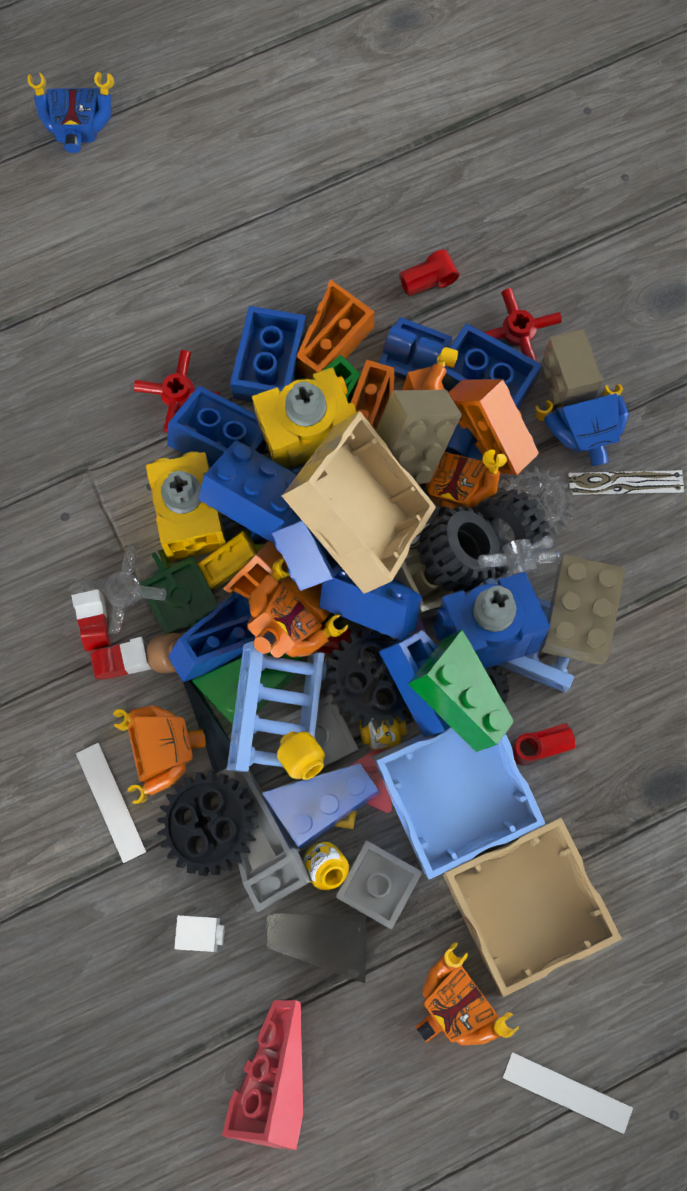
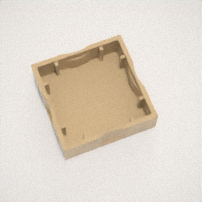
M360 411L331 429L282 495L284 500L364 594L394 579L408 555L413 539L423 530L436 508L413 477L397 462L386 443Z
M562 818L443 874L499 996L505 997L546 977L551 971L568 962L581 960L622 940L600 894L588 879L583 860Z

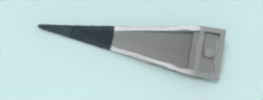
M191 679L183 682L199 728L204 732L205 746L213 772L217 773V778L221 773L228 775V782L232 778L238 780L239 785L237 789L241 787L248 789L244 799L252 798L255 800L248 808L258 812L257 816L251 818V823L259 825V828L250 830V834L256 838V841L246 842L245 845L251 852L250 854L240 852L239 855L242 863L238 865L242 883L256 911L259 912L310 883L312 880L298 853L300 851L299 847L262 794L263 791L250 770L247 772L227 770L231 741ZM228 822L230 832L232 834V825L230 824V822Z

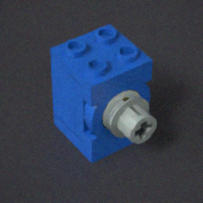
M526 572L499 579L497 584L480 585L471 590L469 594H465L463 590L443 596L440 608L437 610L436 621L433 623V629L439 641L463 629L485 669L538 652L550 629V625Z

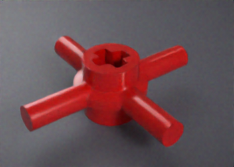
M504 289L501 294L509 315L504 319L502 327L483 332L497 340L506 338L511 345L520 346L522 354L537 361L530 341L534 338L537 329L562 323L561 314L557 312L533 318L528 311L519 310L512 289Z
M187 350L180 351L176 373L167 376L163 383L135 380L134 391L160 395L163 402L168 406L163 429L166 433H168V423L196 390L192 381L187 378L191 352ZM211 391V392H213V393H215V394L221 396V392Z

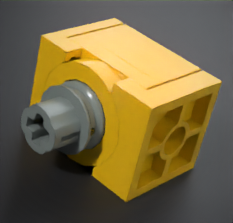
M333 367L313 374V380H296L285 386L282 391H279L278 387L252 396L257 422L272 460L286 469L290 468V466L294 467L307 462L334 426L357 413L353 402L348 404L345 395L348 391L343 377H337Z
M188 452L182 457L175 459L160 458L153 461L152 464L146 465L157 515L156 521L160 542L170 562L186 559L191 556L195 557L213 553L226 544L220 512L198 500L204 475L210 469L205 452Z

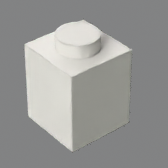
M178 915L174 949L217 952L218 945H223L225 926L220 925L219 918Z

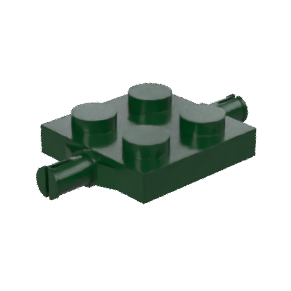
M158 550L162 561H160L156 552L152 554V557L159 570L152 577L139 584L165 634L177 633L183 629H191L202 618L207 617L213 612L218 603L193 556L180 563L170 564L164 551Z

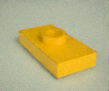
M242 531L197 565L210 589L216 590L233 578L258 550L249 533Z

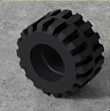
M515 489L499 491L472 508L474 513L478 511L485 520H489L492 524L491 527L499 535L498 540L502 542L503 547L500 550L503 553V560L500 562L501 572L515 571L531 561L544 550L546 546L544 542L549 538V533L545 531V529L549 528V522L543 519V516L546 515L544 509H538L537 505L539 502L535 498L529 500V494L522 492L518 495V490ZM499 518L507 522L512 528L515 543L509 541L502 534L499 527Z
M460 506L450 509L426 526L419 537L421 544L418 545V552L422 554L420 561L421 564H425L427 568L425 571L428 576L432 575L433 581L437 585L442 584L443 589L447 591L453 589L454 593L463 590L464 592L470 591L495 575L496 571L501 567L500 562L503 560V553L500 550L503 547L502 542L498 540L499 535L497 531L491 527V522L485 520L478 511L474 513L472 508L466 507L463 509Z

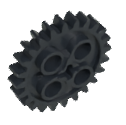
M362 628L359 632V638L353 632L350 633L348 642L341 640L338 644L340 650L334 649L331 653V657L336 661H329L326 664V668L333 672L328 673L325 676V680L333 682V685L326 691L327 693H336L337 696L331 703L332 705L339 703L343 705L339 713L340 715L348 711L352 713L350 723H353L359 717L362 719V728H365L372 721L374 729L378 730L381 727L382 721H384L387 728H391L394 725V719L401 724L405 721L404 714L407 716L412 715L387 666L380 674L379 682L371 690L368 700L366 702L362 700L366 689L374 679L373 674L380 668L383 662L379 651L398 641V639H392L385 634L381 636L376 630H372L369 635L367 630ZM363 652H372L376 657V663H370L365 660ZM349 677L359 679L362 689L356 690L352 688L349 684ZM376 693H382L387 696L389 700L388 706L378 703Z
M208 771L207 777L204 773L196 772L195 780L192 777L186 776L184 777L185 787L175 784L174 787L177 794H166L167 799L171 802L170 805L160 806V809L166 812V817L158 818L157 821L165 824V828L157 833L167 837V840L161 844V848H171L172 850L167 858H178L176 867L184 868L187 866V873L195 874L198 870L199 876H207L210 870L212 875H220V866L224 871H231L230 861L241 864L242 859L239 853L250 854L251 852L245 845L246 842L256 841V838L250 834V830L259 828V825L251 823V818L257 816L258 812L248 808L255 800L252 798L244 799L248 789L244 787L237 789L239 781L232 778L228 782V775L221 773L217 778V773L213 771ZM218 794L220 803L213 810L211 799L214 795ZM197 798H199L200 807L196 803ZM190 808L193 815L191 821L186 824L184 814ZM230 822L233 830L231 836L226 839L223 834V828ZM202 837L205 847L202 852L198 853L196 842ZM216 841L219 842V845H220V848H219V849H216V846H217Z

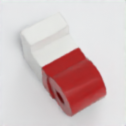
M99 589L71 595L84 650L89 652L111 647L105 599Z
M142 637L130 639V642L90 653L95 679H109L151 670L152 668L149 666L146 657L147 644Z

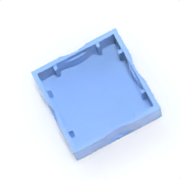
M450 727L444 732L424 737L420 734L372 756L421 869L429 880L472 860L480 852L490 847L506 844L546 825L528 783L516 766L513 750L506 733L498 745L476 752Z

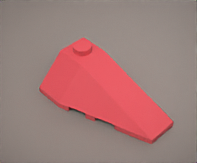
M274 1000L257 1037L259 1047L253 1061L247 1060L243 1069L247 1075L240 1091L234 1090L230 1099L222 1136L273 1148L296 1150L303 1118L301 1002L296 1000Z

